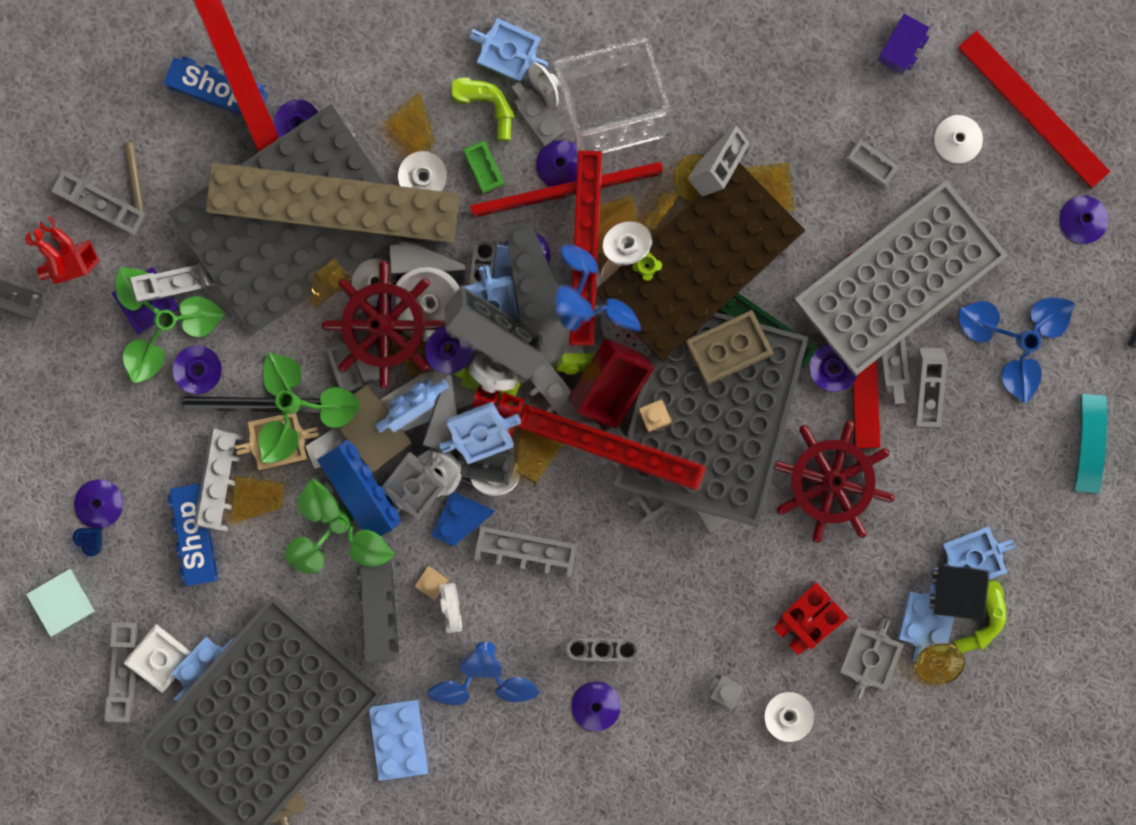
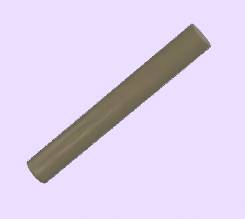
M128 142L124 146L134 208L145 213L134 142Z

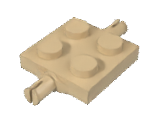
M296 413L288 414L289 428L299 433L298 447L291 456L282 461L264 463L261 461L259 448L260 431L265 424L271 421H280L285 425L284 417L278 415L247 422L250 432L249 443L235 445V449L238 450L236 453L238 456L252 452L256 458L258 471L307 460L304 449L305 440L319 437L318 429L314 427L302 430Z

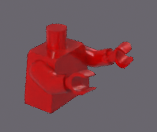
M52 217L47 218L51 222L52 227L46 228L42 221H40L39 226L43 231L49 232L52 235V238L59 245V251H56L48 242L45 243L42 240L43 233L39 228L33 231L36 241L32 240L30 232L26 234L25 242L30 246L36 245L39 248L38 251L46 258L44 265L37 267V274L42 281L51 278L54 284L65 282L88 274L99 262L90 239L74 245L69 236L61 229L58 230L55 227V220Z

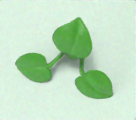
M121 267L115 280L116 295L120 303L129 310H137L144 304L155 313L153 323L157 331L151 337L148 344L144 340H134L123 351V364L132 382L138 383L154 376L163 366L165 358L163 349L158 346H152L153 342L162 333V330H169L175 325L176 321L182 320V329L188 335L202 337L209 334L215 328L225 313L214 302L196 296L186 298L180 303V316H175L169 310L159 311L148 301L136 302L129 278L149 273L140 269Z
M269 352L263 369L264 384L267 391L276 396V405L279 409L283 410L281 415L284 417L285 425L280 421H271L263 426L259 434L261 461L264 463L279 462L295 452L299 444V433L289 428L288 414L296 413L301 406L321 410L320 418L325 425L331 428H341L347 425L360 410V401L351 392L337 387L329 388L322 392L320 396L321 405L300 400L291 390V388L298 386L302 379L300 365L290 357Z
M314 479L310 480L298 498V509L303 516L311 521H318L320 519L323 523L330 521V528L314 546L305 537L292 540L285 551V560L288 565L307 574L319 572L325 564V557L317 549L332 532L340 534L347 530L348 542L352 544L349 549V555L360 565L368 567L379 566L393 558L395 553L376 533L370 530H361L353 536L354 525L351 523L354 517L347 506L338 507L333 497L321 484Z

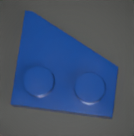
M452 492L432 537L455 546L493 515L495 510Z

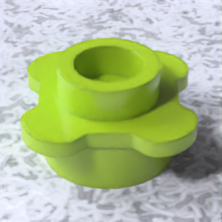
M650 252L641 260L632 264V269L635 272H639L645 281H650L653 274L662 268V263L657 261Z

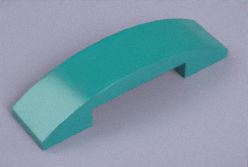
M1081 394L1078 467L1075 469L1074 491L1099 493L1106 454L1107 399L1103 395Z

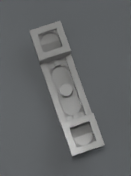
M62 170L51 190L62 198L135 236L147 216L146 213L95 188Z
M199 262L197 265L162 273H149L129 278L136 302L178 296L217 285L202 262Z
M112 622L110 641L112 657L109 697H106L105 722H131L137 673L126 666L124 661L138 645L137 623Z

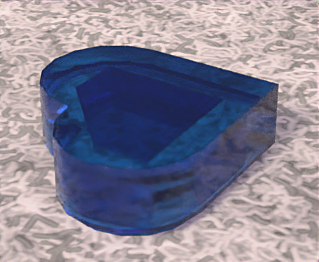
M80 528L73 533V542L77 546L82 547L84 554L87 556H97L100 554L103 546V528Z

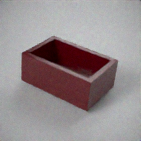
M605 338L568 397V400L577 413L617 429L655 368L645 354Z

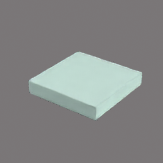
M71 569L26 594L50 637L95 612Z

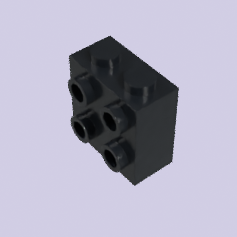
M938 565V570H933L932 584L936 585L935 595L931 594L929 609H934V615L985 621L990 571Z

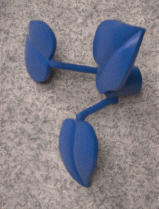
M564 244L560 251L563 260L571 268L582 271V278L577 290L568 286H560L556 292V311L558 316H562L560 318L562 325L571 331H576L584 320L588 322L591 317L599 312L606 311L607 318L615 324L640 332L641 327L635 313L628 305L619 300L608 299L606 305H602L592 311L591 305L580 296L588 272L593 274L597 272V263L592 255L584 249L575 245Z
M1058 297L1039 300L1030 310V318L1036 323L1033 326V331H1022L1019 334L995 327L1000 321V313L997 307L990 302L978 301L962 307L959 310L958 316L964 333L976 342L989 341L992 338L993 331L1016 338L1017 346L1024 350V352L1020 356V361L1012 360L1004 366L1001 380L1007 391L1022 403H1026L1033 397L1039 387L1042 370L1037 360L1024 359L1027 355H1030V351H1035L1040 347V333L1045 337L1055 338L1066 331L1075 303Z
M480 642L476 645L475 652L460 663L461 672L467 675L465 683L461 686L454 681L439 683L427 691V696L446 705L463 704L469 699V693L466 689L472 677L496 678L497 684L500 686L496 688V695L509 702H523L533 699L539 695L540 690L532 682L523 678H509L503 682L500 678L502 666L495 659V645L490 642Z

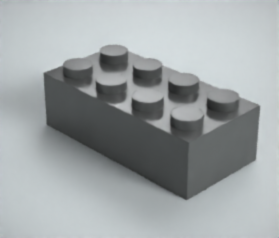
M462 285L446 305L445 329L449 335L466 341L475 351L484 352L494 363H502L514 375L529 379L545 359L543 336L521 324L520 321Z

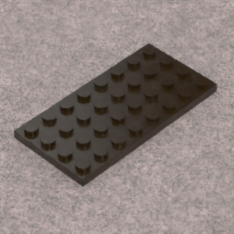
M739 162L724 189L705 196L699 195L652 238L649 252L657 261L662 263V268L653 274L650 281H645L639 272H635L632 269V264L622 265L596 288V294L605 303L608 299H616L625 303L633 310L641 330L640 332L631 331L663 363L805 232V229Z

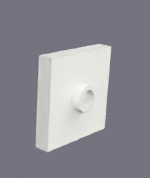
M155 624L125 659L124 664L163 693L176 678L172 671L192 651Z

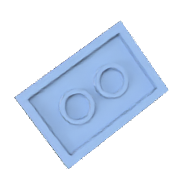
M411 700L372 706L369 712L379 781L428 774L419 701Z

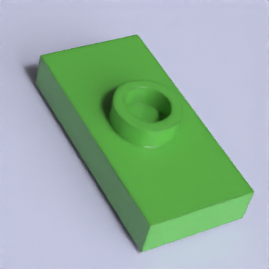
M485 140L463 149L483 195L505 185Z

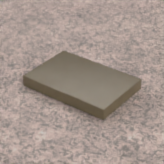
M752 310L685 341L706 386L774 354Z
M366 385L354 394L361 403L360 410L347 425L339 429L349 439L351 444L357 448L360 457L370 470L375 473L410 446L412 442L401 428L394 433L390 428H387L382 433L378 431L375 426L376 423L386 418L389 412L372 389Z

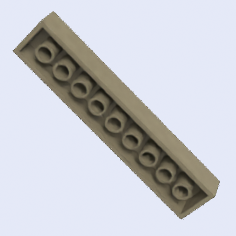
M211 163L206 212L454 243L460 193Z

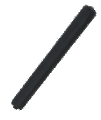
M185 396L182 401V407L185 411H283L277 407L276 398ZM299 398L305 402L321 405L320 398ZM301 406L297 412L320 413L321 410Z

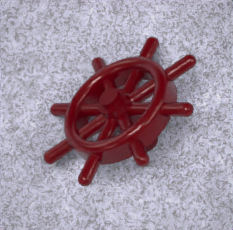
M381 261L379 264V283L368 285L359 291L346 279H340L338 282L339 287L350 297L343 311L342 320H326L321 324L324 330H342L344 342L351 352L339 364L338 369L341 372H346L358 359L368 365L379 367V386L381 389L389 387V367L400 365L409 359L421 371L428 372L430 365L417 351L422 345L426 330H437L445 326L444 320H426L423 308L417 299L429 287V279H421L410 292L401 286L389 284V264L386 261ZM379 294V313L367 301L368 298ZM389 294H392L402 300L389 312ZM359 307L370 317L368 320H355ZM409 307L413 320H396ZM354 330H369L371 332L359 343ZM396 330H413L409 343ZM378 338L379 357L366 351ZM389 338L402 351L389 356Z
M847 420L844 423L840 440H825L818 443L809 427L802 425L799 431L808 448L798 457L794 465L778 460L775 462L774 470L791 474V489L794 498L779 505L776 511L779 515H783L799 506L808 516L817 520L812 535L814 543L821 542L826 523L850 521L859 538L866 537L867 532L858 516L868 507L872 498L892 503L895 500L894 494L875 489L876 477L873 465L887 458L890 454L889 450L883 448L867 457L860 448L849 443L854 428V423L851 420ZM837 450L832 469L822 451ZM846 453L856 459L857 463L841 471ZM812 457L815 458L822 473L805 469L806 464ZM863 471L864 485L847 481V479ZM802 478L819 482V484L803 492ZM844 490L861 495L854 506L851 505ZM825 492L820 510L810 504L809 500ZM834 494L844 512L829 513Z

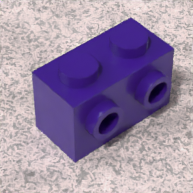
M904 13L877 61L901 75L906 69L911 71L918 59L914 54L918 48L923 50L929 39L926 33L930 27Z

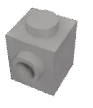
M720 674L719 678L714 677L708 687V690L711 691L709 697L731 710L744 689L743 686Z

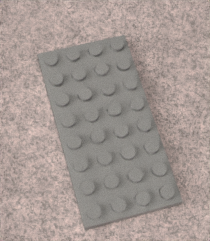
M944 181L797 296L794 302L856 377L1003 261L1008 255L951 185Z

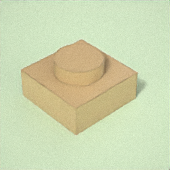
M663 400L639 408L648 433L672 423Z
M428 566L414 587L433 600H436L441 592L440 585L447 584L449 579Z

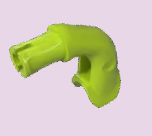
M470 78L454 80L452 82L453 100L459 104H470L471 101H488L493 103L495 119H497V141H511L514 113L502 91L495 85L485 81L471 80Z
M992 579L989 580L986 604L988 626L974 631L973 635L954 640V646L958 655L978 648L983 650L1003 630L1006 623V605L1003 598L1004 591L999 582Z

